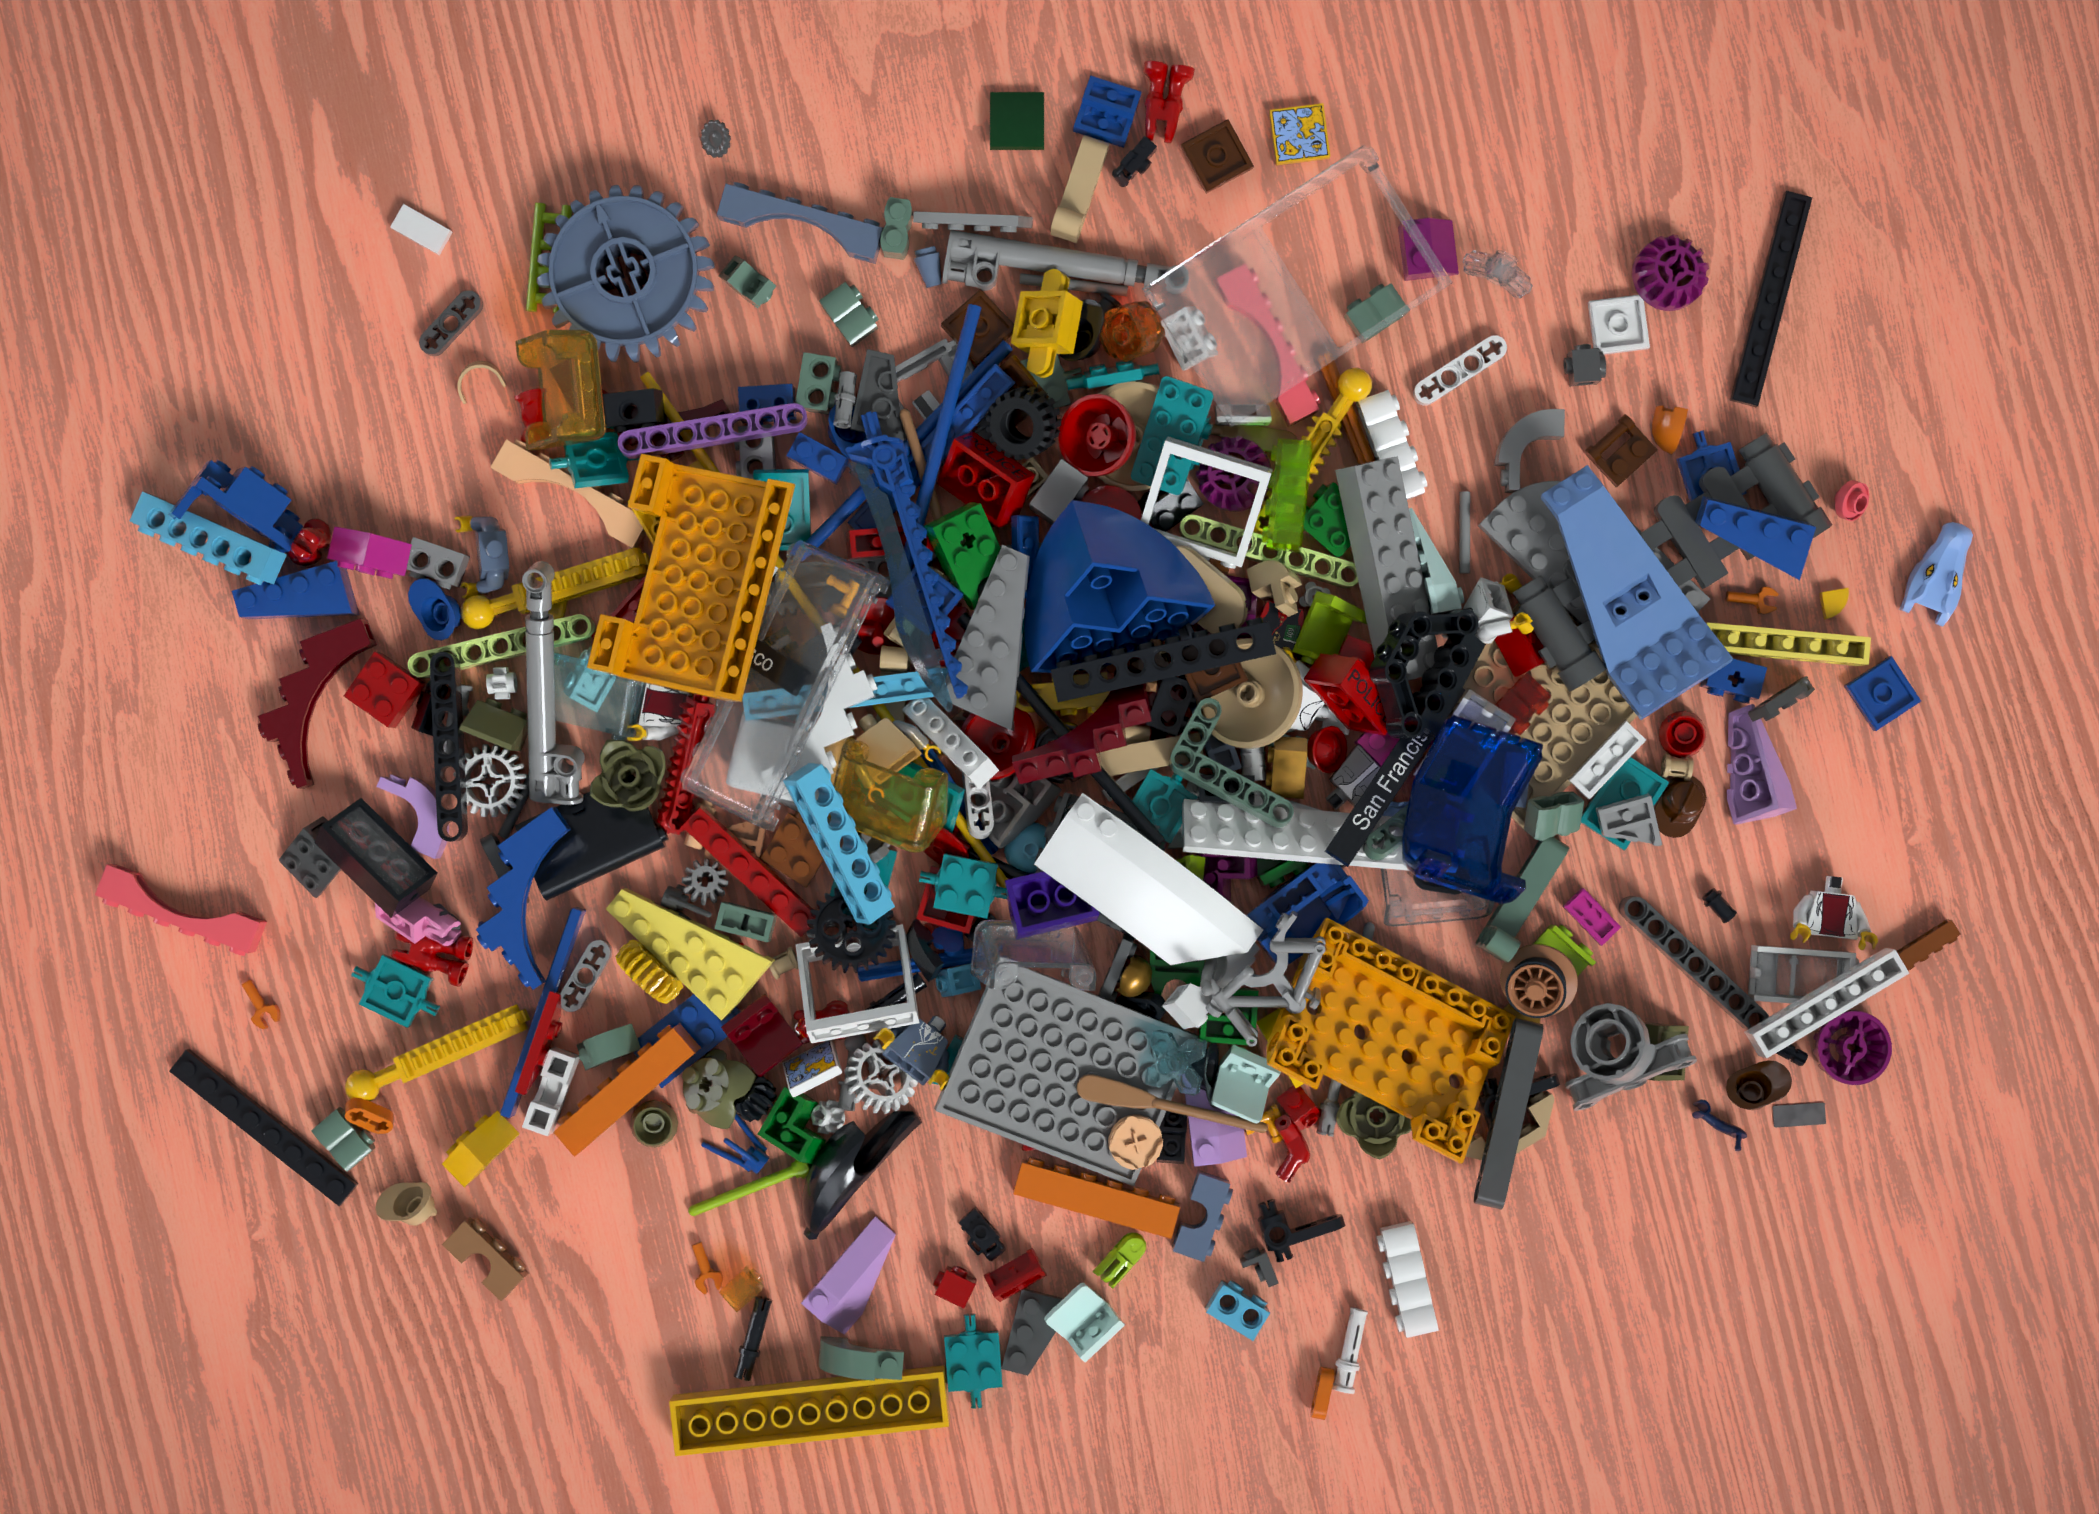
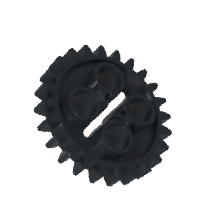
M836 887L834 888L835 896L831 897L828 893H825V903L819 900L816 901L819 910H810L811 916L815 918L807 920V925L813 928L807 931V936L814 938L809 941L810 948L818 947L814 951L815 956L820 957L824 955L822 958L824 965L832 961V970L834 971L839 965H842L843 973L847 972L849 966H852L854 972L858 973L860 965L868 971V962L871 961L875 965H879L877 956L886 958L887 952L884 948L892 949L893 947L892 942L888 940L896 938L895 931L890 930L896 927V922L889 920L894 916L893 910L888 911L874 921L878 925L877 929L867 931L864 929L866 924L857 923L853 915H846L842 912L848 905ZM856 925V931L850 930L847 933V927L853 928ZM829 927L839 929V932L833 936L825 933ZM842 941L839 947H835L836 944ZM851 943H857L861 946L856 952H850L846 948Z

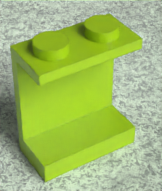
M1317 591L1292 652L1302 656L1301 662L1311 666L1320 653L1338 654L1352 621L1367 624L1365 611L1335 595Z
M1550 924L1533 944L1547 945L1562 952L1572 962L1577 977L1588 965L1593 966L1596 963L1591 958L1593 952L1583 943L1577 945L1570 938L1573 934L1562 924L1559 927Z

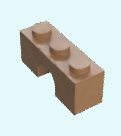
M469 1217L442 1245L461 1264L472 1254L479 1253L486 1256L490 1261L491 1270L481 1283L502 1301L529 1274L525 1270L526 1265L518 1257H512L505 1251L507 1249L505 1244L496 1237L493 1239L486 1232L487 1228L480 1220L476 1218L473 1220Z

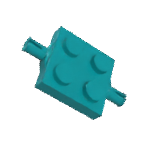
M1132 359L1117 361L1114 367L1107 368L1105 364L1089 366V371H1085L1082 377L1066 380L1069 391L1078 388L1086 389L1088 387L1090 389L1141 380L1146 376L1160 375L1158 363L1142 366L1138 365L1137 362H1132Z
M607 432L564 437L565 457L549 458V466L551 470L567 468L571 474L575 489L628 483L627 461L640 460V458L629 459L625 457L618 447V434Z
M1150 769L1132 801L1151 823L1160 826L1159 832L1165 838L1164 841L1171 844L1182 825L1183 800H1196L1198 796L1186 790L1181 784L1183 777L1173 773L1172 777L1162 776Z
M944 853L942 866L937 874L924 871L920 873L922 877L919 878V882L935 885L936 896L933 908L987 919L990 904L994 897L1007 899V894H1004L1006 893V888L997 886V863Z
M385 954L381 956L377 967L371 973L356 966L353 970L355 972L351 974L352 977L365 982L364 994L359 1005L407 1028L411 1026L415 1015L420 1010L436 1016L437 1010L440 1009L439 1005L426 1000L427 991L433 977Z
M971 1313V1324L969 1323V1314L964 1315L965 1331L959 1334L944 1335L948 1392H970L972 1409H976L975 1398H977L978 1408L983 1407L981 1391L988 1388L1003 1387L999 1332L976 1330V1314Z

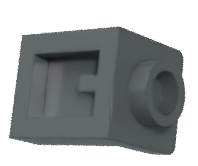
M1256 1247L1243 1253L1244 1257L1240 1258L1243 1268L1258 1262L1259 1265L1255 1266L1260 1282L1266 1280L1268 1287L1279 1284L1265 1249L1259 1250Z

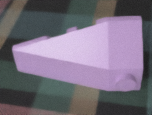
M1754 704L1730 712L1728 718V746L1731 748V764H1727V773H1730V789H1727V801L1733 824L1735 825L1776 817L1797 809L1791 784L1762 720L1758 719L1752 722L1748 715V712L1755 708Z
M1184 1069L1182 1075L1187 1105L1234 1115L1218 1107L1213 1108L1210 1106L1206 1091L1194 1087L1187 1079ZM1187 1116L1194 1167L1222 1164L1247 1157L1244 1129Z
M875 1216L809 1291L801 1304L821 1322L845 1335L863 1314L896 1233Z

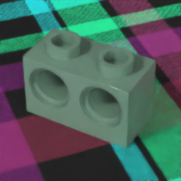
M803 352L795 403L802 405L805 411L829 415L830 408L836 405L834 399L837 392H833L834 382H839L841 366L837 365L836 357ZM824 364L828 366V373L824 377L814 375V370L818 365ZM815 391L824 393V399L819 404L810 402V396Z
M724 901L721 902L714 929L770 942L777 915Z

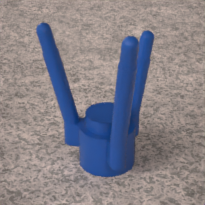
M737 1114L735 1115V1120L756 1148L750 1146L745 1151L728 1138H725L724 1143L742 1156L739 1159L706 1142L701 1143L702 1147L740 1165L748 1172L752 1170L756 1174L770 1158L765 1153L767 1147L760 1143Z

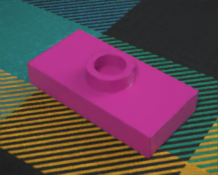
M1581 888L1562 906L1600 946L1606 943L1621 928L1584 888Z

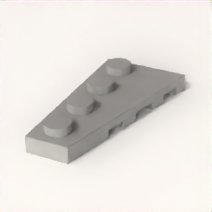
M914 211L913 222L922 223V229H938V224H948V230H964V225L974 226V231H990V226L1000 227V232H1017V228H1032L1033 217Z

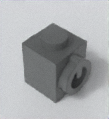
M1590 344L1574 346L1575 350H1571L1563 362L1564 373L1569 375V387L1597 385L1606 376V359L1603 351L1599 352V348H1591Z

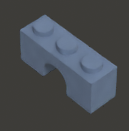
M1200 1170L1197 1171L1189 1196L1191 1200L1205 1206L1206 1215L1200 1223L1195 1225L1180 1221L1172 1245L1173 1252L1202 1262L1205 1261L1206 1255H1212L1215 1241L1212 1240L1215 1229L1220 1230L1224 1220V1215L1221 1214L1223 1205L1229 1204L1233 1189L1229 1188V1180Z

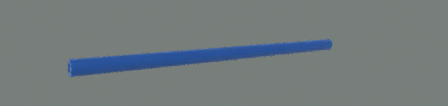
M968 304L916 504L921 507L920 517L918 516L916 522L921 526H924L981 312V307L973 304ZM907 540L893 592L912 571L914 566Z
M1003 340L962 382L956 405L994 364L999 365L1011 353L1013 349L1007 342ZM942 403L916 428L920 444L936 428ZM906 439L903 443L908 457L912 452ZM874 473L794 552L803 563L879 487Z

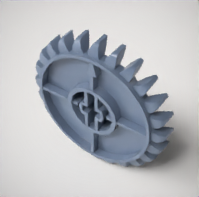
M613 185L610 188L609 197L604 199L597 190H593L589 194L590 204L584 206L577 200L571 202V210L574 215L570 219L563 215H558L555 218L556 224L561 229L558 235L546 233L543 238L552 247L551 253H543L538 256L537 261L540 265L549 268V272L537 277V284L541 288H551L552 292L544 296L542 305L545 309L557 306L560 308L552 318V323L557 329L569 322L572 323L567 334V339L570 343L574 345L584 334L587 336L585 342L586 351L591 356H594L599 350L601 343H604L607 357L611 362L617 361L621 346H625L627 354L634 363L639 362L640 345L645 344L655 357H660L661 348L658 338L664 336L672 345L680 346V339L674 327L679 324L685 329L694 332L697 327L687 312L689 309L699 312L708 311L707 305L701 298L696 296V292L714 291L712 282L705 277L699 276V272L715 268V264L710 258L697 256L696 253L709 247V241L701 236L689 237V234L699 227V223L695 218H685L679 222L677 219L682 214L684 207L679 202H674L664 209L662 206L665 195L660 191H655L646 200L644 199V190L639 185L632 187L629 196L623 195L619 185ZM631 253L642 255L646 258L645 260H642L640 262L649 274L648 281L646 273L639 265V263L636 261V259L634 257H631ZM621 255L624 258L625 264L631 270L629 274L637 292L634 295L631 294L629 286L623 280L625 276L618 261V257ZM606 271L610 281L605 276ZM611 282L623 294L624 297L611 295L607 292L611 289H614Z

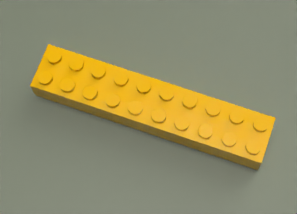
M944 1365L905 1369L902 1371V1380L875 1378L873 1381L840 1376L674 1394L669 1401L675 1456L949 1427L950 1424Z

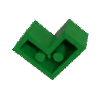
M1239 988L1232 996H1259V991L1251 988ZM1238 1007L1250 1024L1256 1028L1258 1007ZM1208 1012V1019L1199 1027L1198 1039L1200 1042L1248 1045L1226 1014H1221L1217 1018Z
M784 1086L757 1135L799 1162L809 1164L813 1163L826 1142V1139L805 1127L818 1102L804 1093L792 1097L788 1087Z

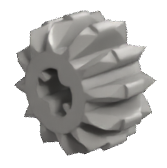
M707 858L704 859V866H700L697 860L693 861L695 870L686 867L685 873L688 876L682 877V883L688 885L683 889L684 894L694 892L691 896V901L695 902L698 897H701V905H706V898L708 897L713 904L716 903L717 898L715 894L723 897L725 891L721 887L728 886V880L721 879L726 875V870L717 871L719 868V862L717 861L710 867L709 859ZM703 877H708L707 887H703L702 882H700Z

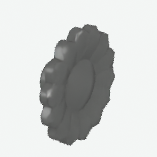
M709 120L708 123L704 124V129L701 130L702 136L700 140L702 148L706 150L707 155H711L713 158L723 157V154H727L728 148H730L731 136L729 135V129L720 120Z

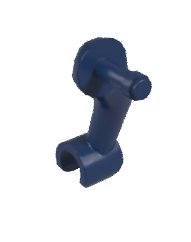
M1701 1099L1694 1102L1693 1105L1697 1106L1700 1111L1693 1112V1118H1702L1716 1130L1736 1138L1734 1149L1738 1152L1741 1151V1139L1747 1138V1133L1743 1129L1710 1113L1711 1106L1706 1100Z

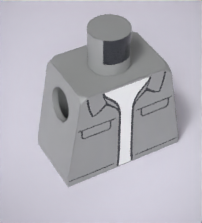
M1356 745L1350 751L1340 768L1329 779L1336 789L1325 799L1335 810L1341 807L1347 800L1354 807L1380 769L1360 745Z

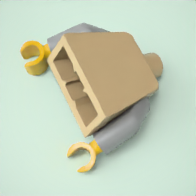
M868 714L858 723L864 733L856 739L858 748L855 751V770L865 787L870 788L869 798L871 801L876 802V798L872 794L876 789L880 790L885 797L886 791L881 784L922 754L921 749H923L924 757L931 762L933 760L928 757L930 749L934 748L941 754V750L937 746L929 744V740L916 726L900 720L891 722L888 718L877 722L872 714Z

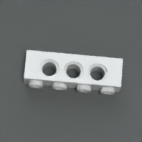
M929 698L911 700L902 709L911 721L978 789L999 771L993 762Z

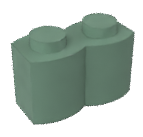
M890 197L884 210L886 225L881 233V248L884 257L904 260L909 250L908 232L913 223V211L910 200Z
M844 282L820 299L819 302L850 346L853 347L878 329L875 322L879 319L870 306L865 309L859 300L863 296L853 284L849 287Z
M1391 283L1385 287L1383 284L1376 286L1369 292L1371 297L1363 302L1359 298L1347 306L1348 312L1344 318L1362 344L1404 317L1409 311Z
M1559 792L1552 796L1532 798L1528 800L1524 830L1532 838L1540 841L1547 840L1557 834L1561 836L1570 835V833L1580 829L1584 800L1574 792Z
M341 1107L333 1111L311 1130L319 1142L347 1172L376 1148L373 1144L375 1139L366 1129L361 1130L357 1125L348 1122L345 1119V1110Z

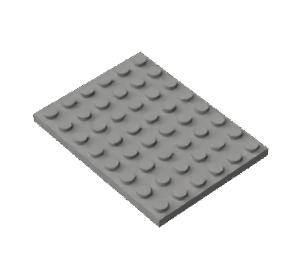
M999 956L948 1074L949 1080L941 1091L934 1109L947 1116L1134 1186L1142 1168L1131 1170L1122 1167L1114 1160L1108 1148V1137L1111 1129L1118 1120L1135 1114L1149 1117L1160 1127L1166 1111L1156 1108L1138 1109L1112 1106L1087 1101L1078 1095L1077 1083L1084 1075L1094 1074L1145 1090L1158 1098L1171 1101L1185 1069L1186 1052L1194 1048L1198 1036Z

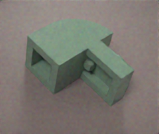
M736 255L718 275L734 291L756 308L769 301L773 295V290L776 288V285L771 280L759 274L745 260Z
M632 1023L593 1036L576 1045L585 1071L641 1049Z

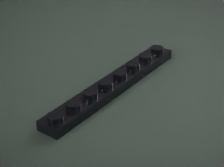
M190 1049L185 1050L169 1070L170 1073L336 1205L341 1206L359 1184Z

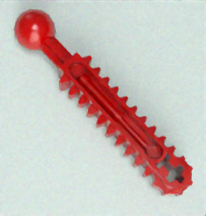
M694 694V696H687L686 702L679 704L684 711L683 714L678 716L681 719V724L677 725L679 733L677 736H674L677 742L676 746L672 747L674 755L669 759L672 761L671 767L667 768V771L670 773L669 777L665 778L667 786L662 790L665 795L664 798L660 799L662 808L658 809L659 815L658 819H656L667 834L680 835V832L685 830L681 826L691 816L690 811L695 807L692 803L693 799L697 798L695 794L696 788H699L697 781L698 778L702 777V774L699 772L700 768L704 767L702 759L707 755L704 750L706 746H709V743L706 741L707 737L711 736L709 728L714 724L711 719L718 715L714 711L715 705L709 702L710 697Z

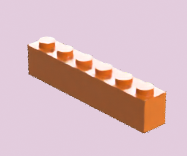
M680 1023L674 1028L670 1025L665 1027L657 1034L660 1040L653 1046L648 1042L637 1052L640 1056L633 1063L628 1060L617 1069L619 1075L614 1080L608 1077L597 1086V1089L600 1091L594 1097L589 1094L577 1104L580 1109L572 1115L569 1111L557 1121L560 1126L553 1133L574 1157L701 1049Z
M1029 1157L1028 1161L1022 1159L1013 1190L1014 1195L1172 1239L1180 1210L1179 1203L1175 1202L1176 1198L1165 1194H1160L1159 1198L1149 1195V1190L1135 1186L1133 1190L1123 1188V1183L1108 1179L1107 1183L1096 1180V1175L1087 1172H1081V1175L1070 1173V1168L1055 1164L1054 1168L1044 1165L1045 1161L1038 1158Z

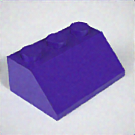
M1044 871L1005 880L1009 914L1016 939L1093 922L1099 917L1098 910Z

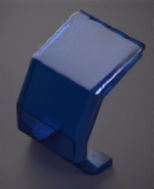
M1452 715L1450 719H1445L1413 780L1402 832V861L1404 866L1419 879L1496 903L1507 904L1514 901L1526 889L1525 879L1502 873V862L1511 816L1542 759L1543 744L1526 738L1519 742L1520 736L1502 730L1497 732L1496 728L1478 722L1470 726L1472 720Z

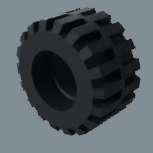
M1022 386L999 396L995 400L996 402L991 404L989 408L991 413L986 415V421L990 422L986 426V431L991 432L992 437L989 440L991 443L996 442L997 446L995 449L998 452L1004 450V456L1008 458L1015 456V460L1029 459L1047 450L1048 447L1055 443L1054 439L1060 433L1056 429L1061 426V419H1057L1060 411L1059 408L1054 409L1053 404L1056 402L1053 398L1047 399L1048 393L1044 390L1037 393V387L1032 386L1027 389V386ZM1016 409L1025 411L1031 417L1034 427L1031 437L1025 436L1017 430L1014 423Z

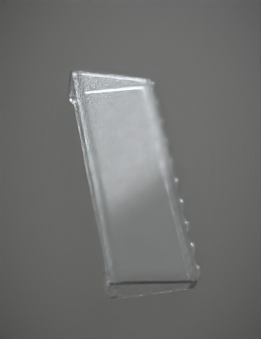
M802 540L790 545L786 554L787 561L775 576L776 584L772 592L768 593L758 639L811 674L796 697L750 668L742 702L717 699V709L713 718L710 717L704 727L705 735L702 741L695 746L692 753L694 758L690 766L683 771L680 779L684 790L760 828L773 832L779 821L778 818L774 817V809H780L781 805L778 802L786 787L783 780L792 774L872 603L876 604L878 601L874 596L879 592L886 594L891 581L877 572Z

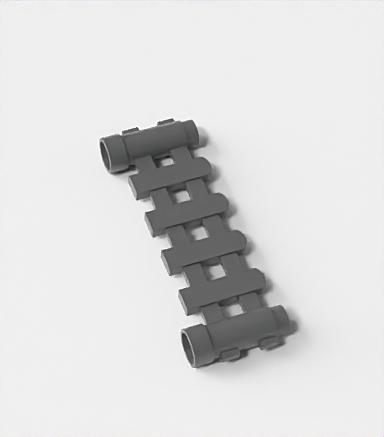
M1765 433L1738 450L1746 463L1744 464L1745 467L1730 476L1724 467H1715L1701 476L1699 486L1704 493L1685 505L1679 496L1673 495L1661 500L1655 506L1654 514L1659 522L1639 534L1651 550L1671 539L1683 560L1667 569V572L1678 587L1694 577L1702 589L1728 574L1721 560L1738 549L1741 550L1746 560L1755 557L1721 537L1709 543L1698 524L1695 523L1703 496L1750 508L1742 493L1757 484L1769 503L1768 506L1760 511L1814 525L1816 530L1813 538L1832 526L1822 507H1818L1814 502L1819 498V495L1810 481L1802 483L1790 463L1795 458L1785 442L1780 445L1774 444L1768 433ZM1568 559L1563 568L1568 579L1552 589V587L1547 586L1540 575L1514 591L1513 595L1520 604L1519 610L1514 615L1516 616L1524 612L1533 620L1530 624L1534 627L1533 631L1544 647L1538 653L1549 669L1553 666L1557 667L1559 670L1558 676L1570 692L1606 670V667L1596 651H1592L1588 645L1596 640L1590 620L1588 619L1576 627L1564 608L1566 604L1580 596L1582 599L1570 559ZM1644 594L1638 596L1643 601L1648 599ZM1617 609L1616 613L1618 615H1624L1625 611L1623 609Z

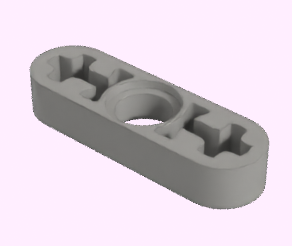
M595 940L587 946L560 993L561 1008L563 1010L574 1012L583 1007L612 956V947L607 941ZM602 945L604 946L603 952L606 955L605 957H599L595 962L596 965H600L599 969L590 963H585L586 958L589 961L593 960L596 954L593 951V947L598 948ZM582 968H588L592 971L593 979L590 983L585 984L579 980L578 973ZM574 982L578 987L585 988L586 992L584 993L580 990L575 998L579 1001L578 1004L574 1003L569 1006L567 1004L568 999L565 996L566 994L571 995L574 993L576 987L571 986Z

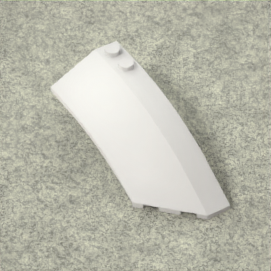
M1084 793L1081 794L1034 863L1035 866L1113 921L1169 965L1248 953L1263 932L1260 926L1204 881Z

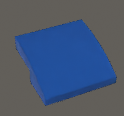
M1090 75L1074 123L1073 132L1124 148L1142 92Z

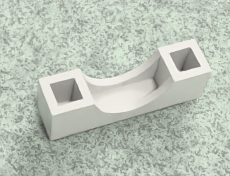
M1254 943L1248 953L1218 957L1212 977L1218 986L1224 988L1243 969L1250 967L1256 959L1254 956L1260 948ZM1190 983L1178 986L1162 1007L1183 1029L1198 1028L1208 1019L1206 1006L1212 1000V995H1203L1201 987Z

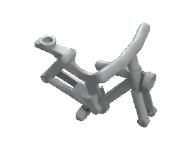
M1294 910L1290 915L1283 913L1276 923L1275 927L1279 930L1270 941V950L1276 953L1277 962L1268 973L1256 975L1253 968L1246 967L1224 988H1220L1212 978L1217 958L1206 959L1200 987L1203 995H1212V1000L1206 1006V1010L1217 1018L1224 1012L1249 1046L1257 1044L1258 1031L1250 1024L1238 1007L1286 1008L1290 1013L1296 1014L1305 1009L1306 998L1310 1000L1309 1006L1314 1010L1318 1007L1321 1000V990L1315 987L1311 991L1308 987L1325 952L1326 941L1321 936L1317 938H1285L1287 930L1298 915ZM1288 953H1310L1296 986L1293 988L1284 975L1288 966ZM1272 983L1282 995L1232 996L1243 985L1252 988L1265 987Z

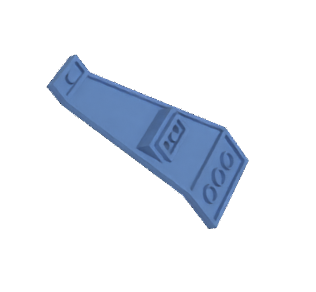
M1588 465L1541 494V500L1557 519L1593 633L1606 667L1607 676L1640 720L1732 662L1733 657L1701 618ZM1644 594L1648 599L1643 601L1638 596ZM1623 609L1625 614L1618 615L1616 610Z

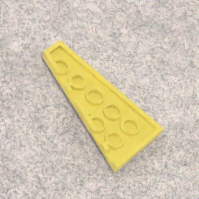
M628 888L621 889L606 908L618 922L721 1021L728 1017L775 961V959L769 956H763L754 952V949L746 945L742 946L730 940L729 937L694 920H688L671 909L667 910Z

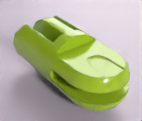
M1136 1232L1123 1236L1097 1265L1093 1273L1100 1276L1101 1280L1105 1283L1109 1282L1108 1285L1114 1289L1144 1255L1147 1246L1143 1236Z

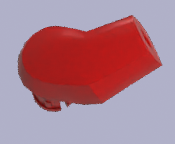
M1283 1115L1274 1121V1125L1285 1143L1288 1155L1275 1174L1285 1182L1290 1183L1300 1166L1308 1163L1311 1154L1299 1128L1288 1115Z

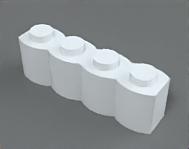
M1389 390L1356 402V407L1375 460L1398 456L1407 500L1424 494V487H1427V481L1423 471L1418 472L1415 462L1418 461L1417 452L1413 445L1409 447L1406 440L1409 431L1404 420L1400 421L1397 415L1400 406L1396 395H1391Z
M1408 1221L1379 1228L1381 1235L1376 1236L1380 1252L1385 1251L1387 1262L1382 1264L1386 1279L1391 1278L1393 1288L1389 1289V1295L1392 1305L1398 1306L1399 1315L1395 1316L1398 1332L1403 1331L1406 1338L1439 1331L1414 1223Z

